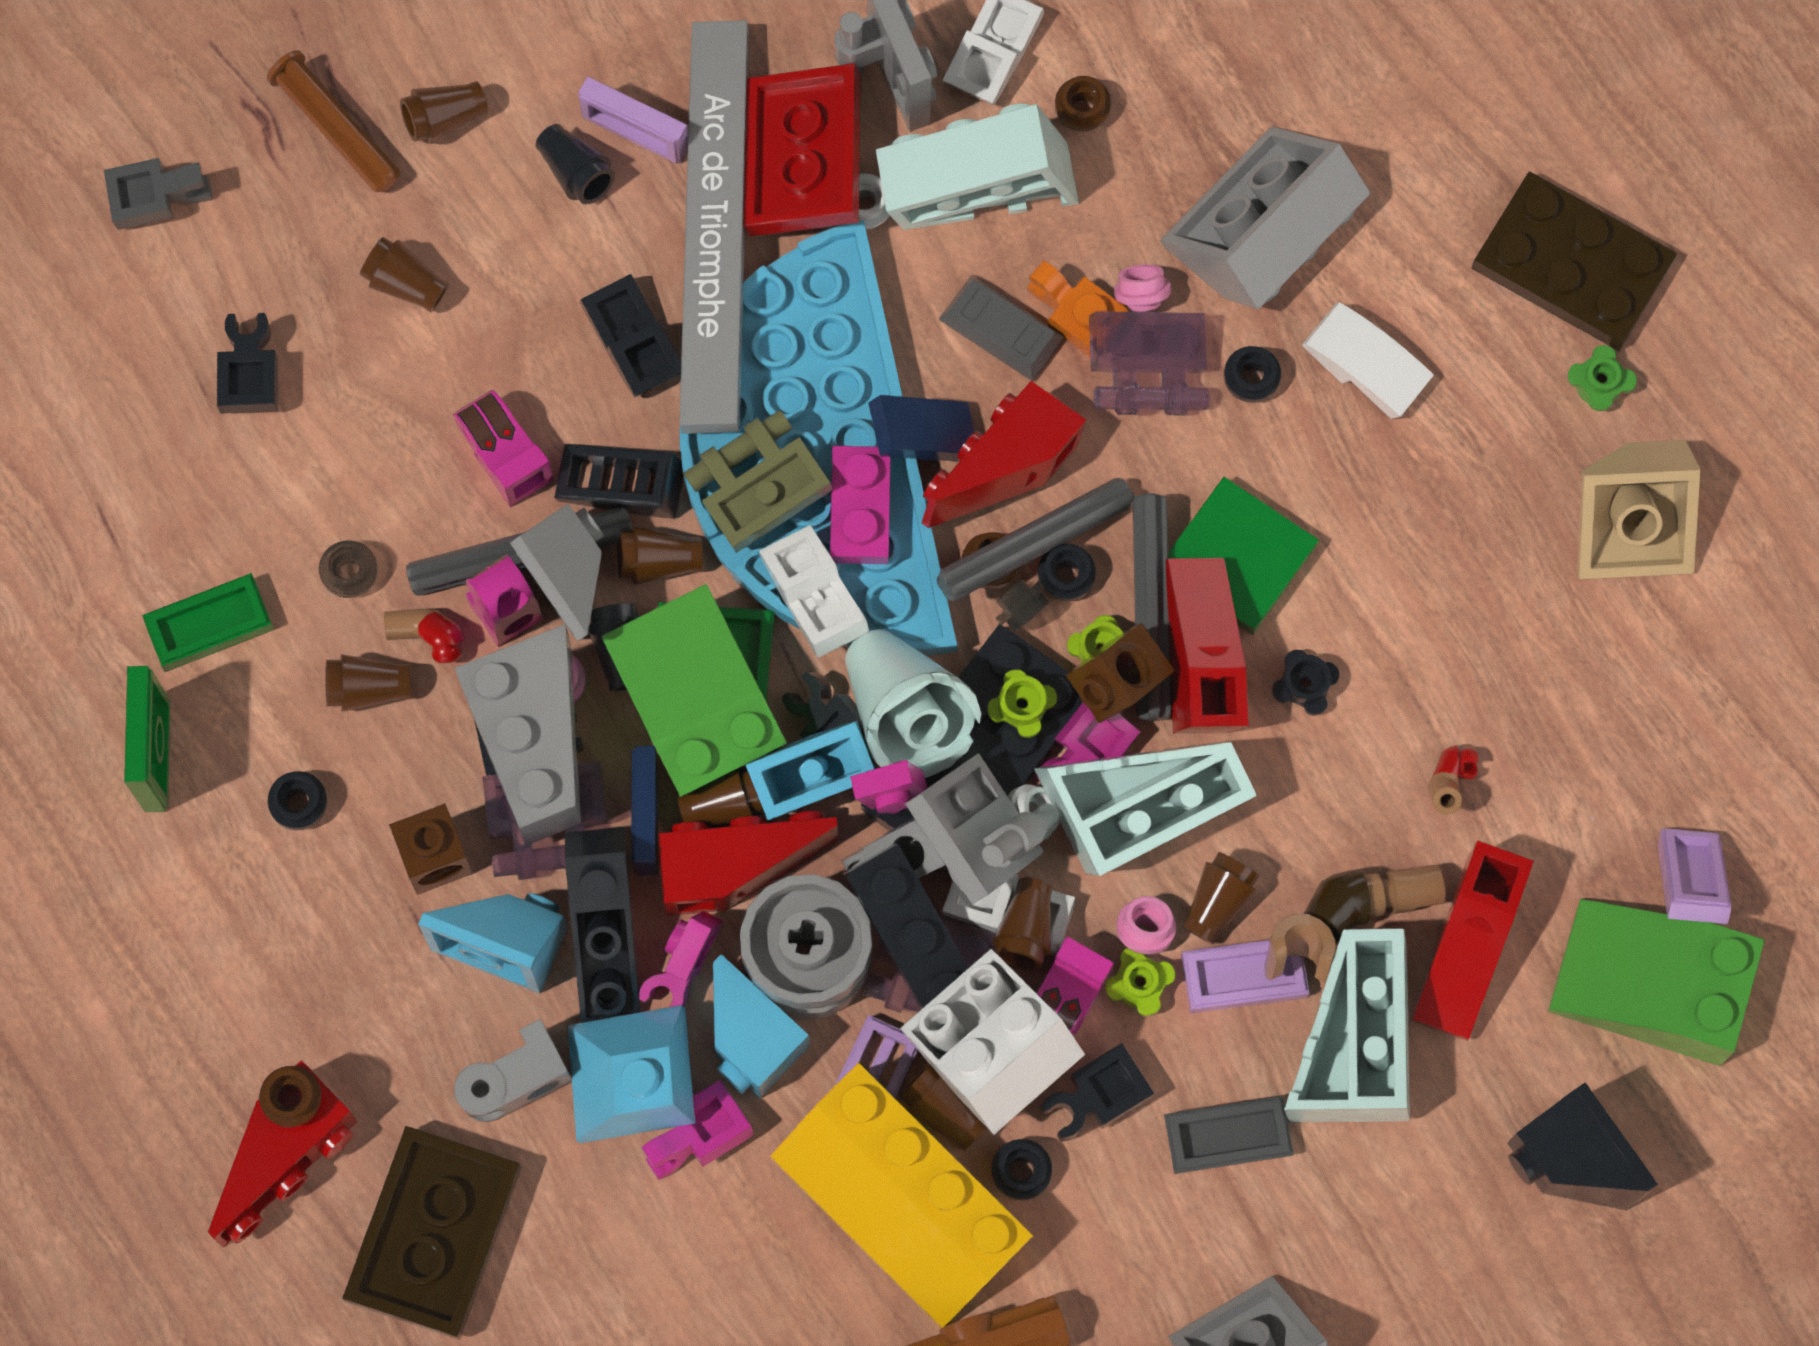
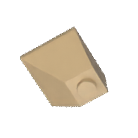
M1686 440L1630 442L1582 470L1577 576L1579 580L1694 574L1701 469Z

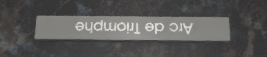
M747 20L692 22L679 422L682 434L740 432L745 235L743 215L746 93L749 75L750 34Z

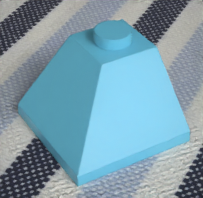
M527 893L524 900L506 894L425 912L418 923L431 951L539 994L568 930L564 916L558 914L560 907L554 902L532 893Z
M679 1005L568 1025L576 1141L585 1143L695 1124L685 1007Z

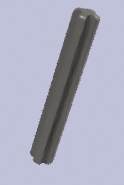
M1114 478L941 569L939 576L936 578L937 585L942 590L946 599L956 601L1128 510L1134 499L1133 491L1128 488L1124 479Z
M1147 493L1135 496L1132 501L1135 626L1139 623L1144 625L1170 663L1165 560L1168 559L1167 500L1163 495ZM1170 675L1136 702L1139 719L1155 722L1170 718L1172 714Z
M624 507L591 514V517L604 535L595 542L599 548L616 544L619 532H632L630 517ZM523 533L410 562L406 565V573L414 595H423L464 584L466 579L506 554L512 559L518 569L525 568V565L510 545V542Z

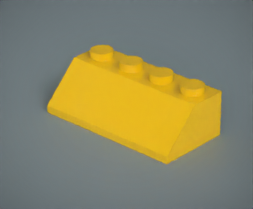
M859 1062L814 1106L770 1155V1158L940 1328L945 1327L1033 1237Z

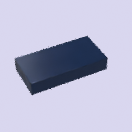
M879 395L868 402L879 453L882 457L960 462L957 459V455L966 440L975 432L968 402Z
M635 746V750H632L631 861L634 872H637L638 876L658 875L659 760L655 746Z

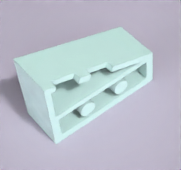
M1013 104L1003 108L999 115L978 121L974 119L957 120L948 124L945 128L946 130L925 136L920 134L904 135L895 139L892 145L876 149L886 212L903 230L974 220L973 210L1007 204L1009 214L1027 212L1026 201L1060 197L1062 207L1079 204L1068 143L1037 104Z
M1212 742L1034 768L1051 804L1059 812V820L1085 874L1101 876L1257 796L1231 742Z
M1404 929L1343 930L1320 999V1007L1310 1037L1307 1038L1302 1053L1303 1058L1296 1080L1284 1108L1289 1122L1410 1121L1407 942Z

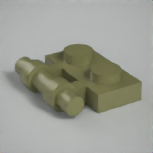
M778 410L762 422L758 418L743 426L745 433L719 450H716L713 446L700 454L699 457L702 461L683 473L695 492L714 480L721 488L702 500V502L736 553L834 490L800 437L782 449H779L774 442L792 430L790 423L781 410ZM759 452L764 460L735 478L731 469Z

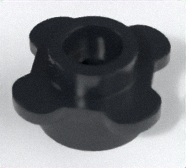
M1293 650L1284 659L1286 669L1282 679L1277 680L1273 684V696L1280 703L1292 702L1302 706L1308 715H1320L1327 708L1328 703L1325 697L1330 686L1335 685L1339 680V670L1331 662H1324L1321 658L1308 655L1303 650ZM1308 678L1311 681V686L1303 687L1300 680Z

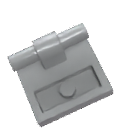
M867 0L866 18L862 19L855 12L845 13L841 17L840 29L835 35L836 61L839 65L855 63L861 76L863 74V66L878 61L909 132L930 125L931 103L936 101V93L931 79L937 78V70L927 46L924 45L918 48L911 31L915 30L916 26L907 0Z
M979 753L905 803L915 818L918 829L929 839L947 866L953 882L963 890L972 905L989 895L1043 854L1044 851L1039 844L1044 840L1046 831L1059 821L1057 808L1049 803L1042 804L1033 812H1022L1019 814Z

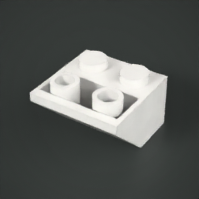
M992 949L900 1028L958 1098L993 1135L1085 1055L1063 1020Z

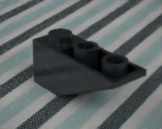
M624 827L565 832V867L581 1023L640 1013Z

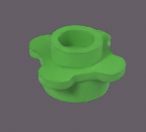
M1606 345L1596 347L1593 350L1592 357L1583 364H1573L1567 375L1569 383L1576 387L1579 396L1596 411L1608 410L1621 393L1632 392L1637 383L1635 373L1632 370L1624 369L1616 360L1615 350ZM1604 374L1607 377V381L1604 383L1599 382L1597 375Z

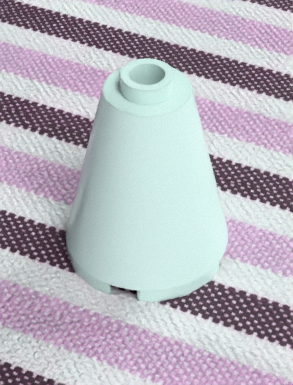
M881 629L871 630L851 643L845 656L846 669L867 746L876 763L883 767L908 760L923 770L924 777H931L951 767L969 750L973 743L970 733L975 719L980 724V707L976 695L963 680L889 631Z

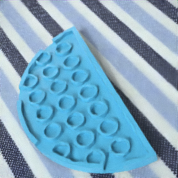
M864 220L859 221V223L837 226L797 243L798 248L781 256L767 267L762 265L743 282L740 432L682 434L680 428V451L683 473L702 461L699 457L700 454L713 446L716 450H719L745 433L743 426L756 418L762 422L778 410L782 411L792 427V430L774 441L778 448L782 449L800 437L831 485L833 446L878 447L868 402L879 395L902 396ZM757 452L732 468L731 472L737 478L764 459ZM890 457L888 564L835 563L839 577L866 618L869 631L877 629L889 631L925 656L957 652V642L948 601L936 581L941 569L932 528H927L922 524L927 505L923 498L924 492L917 460ZM684 476L693 512L703 535L719 561L735 581L758 603L768 610L774 611V614L783 621L800 629L764 565L759 550L811 525L830 555L831 492L736 553L702 502V500L721 489L714 480L695 492ZM853 641L843 645L842 647L849 648Z

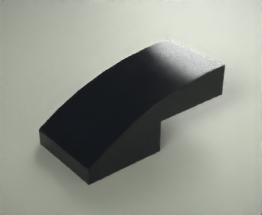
M631 274L580 299V305L634 398L681 375V361L660 321L655 320Z

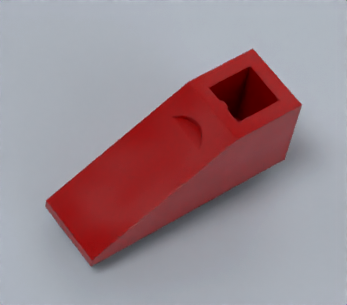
M1030 381L1017 397L1012 393L1007 394L993 412L990 419L993 424L983 435L975 431L966 440L957 455V459L960 462L950 473L944 469L940 470L927 486L923 498L928 503L922 524L927 528H931L1043 487L1076 450L1087 420L1033 381Z
M1224 558L1166 559L1170 664L1175 670L1170 674L1173 734L1230 733L1247 727L1249 722L1246 664Z
M802 811L791 814L789 821L765 823V818L747 816L731 820L730 827L707 829L706 824L703 822H683L671 826V832L658 833L663 897L667 916L696 914L702 911L718 912L730 909L838 840L837 817L824 818V813L821 811Z
M1478 840L1476 841L1466 859L1415 1007L1412 1021L1466 1041L1469 1040L1516 916L1534 860Z
M302 1060L295 1066L306 1069L318 1081L322 1093L320 1108L316 1115L306 1124L299 1127L286 1128L271 1122L262 1111L260 1101H256L208 1229L210 1236L222 1247H225L231 1240L238 1244L249 1237L262 1223L263 1218L260 1213L277 1197L281 1201H285L294 1195L309 1177L305 1171L322 1155L326 1159L335 1156L350 1142L354 1135L350 1129L358 1123L356 1118ZM289 1088L284 1091L281 1096V1105L286 1108L297 1106L302 1099L301 1090Z

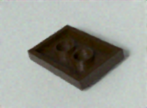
M1529 171L1474 259L1471 269L1620 351L1672 265L1677 253Z
M405 1126L342 1299L347 1303L460 1340L522 1168L521 1164Z

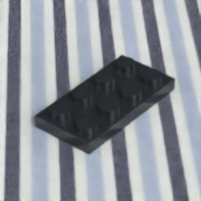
M999 623L958 677L976 695L981 711L980 724L975 719L970 733L973 743L969 750L951 767L931 777H925L927 788L978 753L1007 797L1013 789L1026 785L1036 772L1034 768L1040 767L1057 745L1056 736L1083 703L1078 692L1066 677L1069 672ZM1011 670H1021L1025 672L1026 676L1035 678L1042 685L1051 686L1057 695L1056 705L1051 709H1047L1040 720L1041 731L1031 738L1020 736L1016 727L1005 721L994 722L988 715V703L990 700L998 698L1000 690L1004 685L1003 678ZM1019 699L1016 703L1022 709L1028 706V702L1025 699ZM861 803V811L889 831L914 818L908 808L896 814L878 813L877 809L872 810ZM946 865L940 867L944 871L949 873V870Z

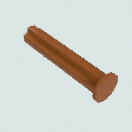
M300 50L291 51L281 57L269 70L267 81L272 86H280L374 192L385 193L390 190L400 179V170L304 64L305 55Z

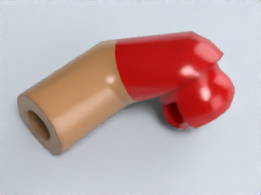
M425 608L384 612L387 640L421 638L432 646V658L437 663H453L462 657L463 649L461 642L464 640L462 630L440 611Z
M1454 745L1441 753L1428 785L1433 806L1439 813L1445 815L1453 814L1461 807L1462 796L1458 786V778L1473 780L1478 776L1477 763H1479L1478 752L1475 749H1458L1457 745Z

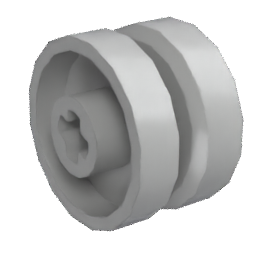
M815 874L788 876L765 887L748 906L740 929L744 974L790 1018L796 1020L824 1019L847 1008L864 989L872 966L870 920L859 899L841 883ZM802 943L814 944L810 949V954L807 955L798 953V946Z

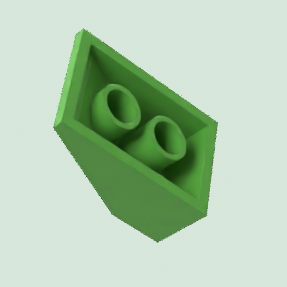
M707 584L601 636L680 797L787 743Z
M1580 899L1547 1012L1721 1066L1735 1052L1765 939L1711 922L1668 919L1667 914Z

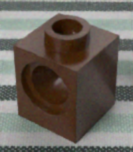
M1139 623L1107 642L1070 671L1066 677L1100 724L1135 704L1175 670L1144 625Z
M445 803L389 824L408 877L417 895L472 875L471 868Z

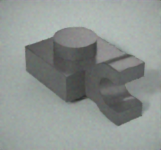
M155 158L104 170L112 222L118 230L173 218L171 202L173 201L193 204L213 200L209 178L207 175L203 176L202 167L199 162L165 172L164 165L160 159Z

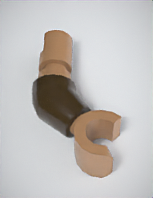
M1437 865L1388 871L1385 873L1384 879H1381L1378 873L1364 875L1360 869L1333 874L1322 880L1303 914H1293L1284 917L1275 925L1264 964L1265 976L1268 980L1281 976L1284 971L1286 958L1291 955H1300L1313 960L1316 964L1315 978L1326 983L1335 956L1336 945L1340 941L1343 930H1350L1358 925L1368 924L1370 917L1383 916L1385 908H1388L1392 914L1412 912L1418 907L1445 904V883L1440 868Z

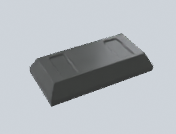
M973 275L969 277L939 317L941 322L1031 381L1034 380L1065 337Z
M1283 1096L1164 1114L1174 1174L1293 1156Z

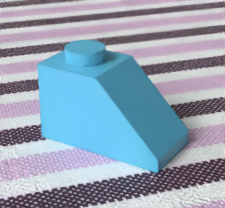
M857 721L809 735L781 746L746 764L768 820L852 788L850 776L876 769Z
M721 954L713 962L715 1050L717 1058L722 1062L716 1070L739 1093L743 1094L750 1088L761 1098L810 1047L809 1035Z

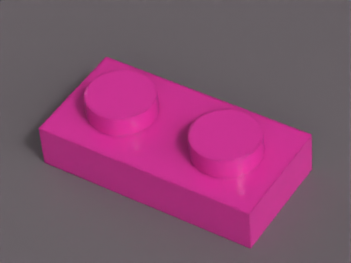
M833 446L832 487L834 490L831 492L830 556L835 563L888 564L890 457L880 456L878 447Z

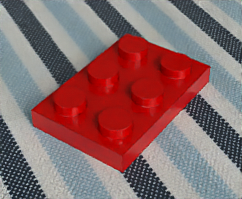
M855 63L747 78L743 227L750 237L859 223L861 74Z

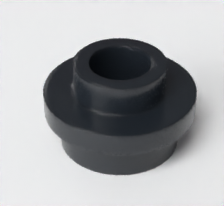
M1257 346L1240 348L1232 353L1225 364V385L1229 392L1239 400L1250 403L1264 401L1271 397L1279 386L1281 380L1280 364L1276 357L1264 348ZM1248 369L1256 370L1261 374L1262 380L1254 384L1248 383L1243 379L1242 373Z
M1062 544L1045 553L1039 562V583L1042 589L1054 599L1060 601L1080 599L1091 590L1095 581L1096 567L1094 560L1085 549L1077 545ZM1068 566L1076 571L1077 578L1071 582H1063L1056 576V571L1061 567Z
M294 771L282 775L273 783L268 793L267 802L272 817L279 825L290 830H304L314 826L321 820L327 809L328 798L326 790L318 778L307 772ZM295 794H305L309 797V802L303 810L293 811L288 808V802Z
M1027 1139L1012 1140L1004 1144L994 1156L992 1162L993 1181L999 1191L1011 1199L1021 1201L1033 1199L1047 1188L1051 1180L1052 1163L1046 1150L1034 1141ZM1016 1161H1026L1032 1166L1033 1175L1026 1181L1016 1180L1010 1173L1011 1165Z

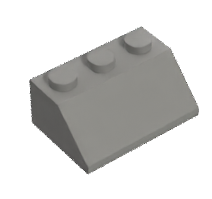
M1271 126L1160 241L1171 254L1224 299L1259 310L1263 304L1272 300L1279 293L1281 286L1301 265L1307 263L1316 255L1320 245L1339 226L1352 218L1355 209L1371 193L1339 143Z

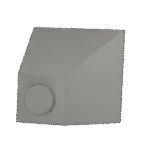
M567 504L510 542V545L574 638L579 641L588 635L602 554L595 542L604 535L585 507L575 513L570 505Z
M1273 1276L1168 1336L1172 1346H1329L1327 1340Z

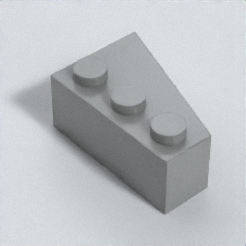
M566 624L454 668L526 846L581 824L571 667L572 655Z

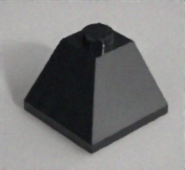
M1586 1082L1519 1130L1507 1143L1513 1151L1509 1154V1160L1516 1173L1527 1185L1535 1182L1543 1194L1627 1211L1658 1185Z

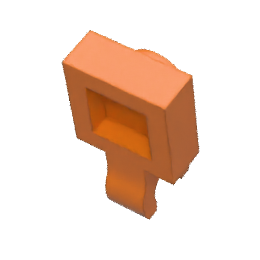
M1044 260L1029 276V280L1032 282L1027 286V290L1037 299L1055 310L1049 317L1048 325L1064 335L1065 339L1091 359H1093L1127 318L1129 310L1085 276L1073 288L1054 266Z

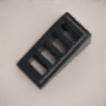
M564 444L554 498L558 502L607 510L624 507L631 514L675 519L684 478L682 462L673 452ZM584 462L592 463L588 489L579 488ZM607 466H614L610 491L603 490ZM631 469L638 470L634 493L627 492ZM656 473L653 494H651L654 474Z

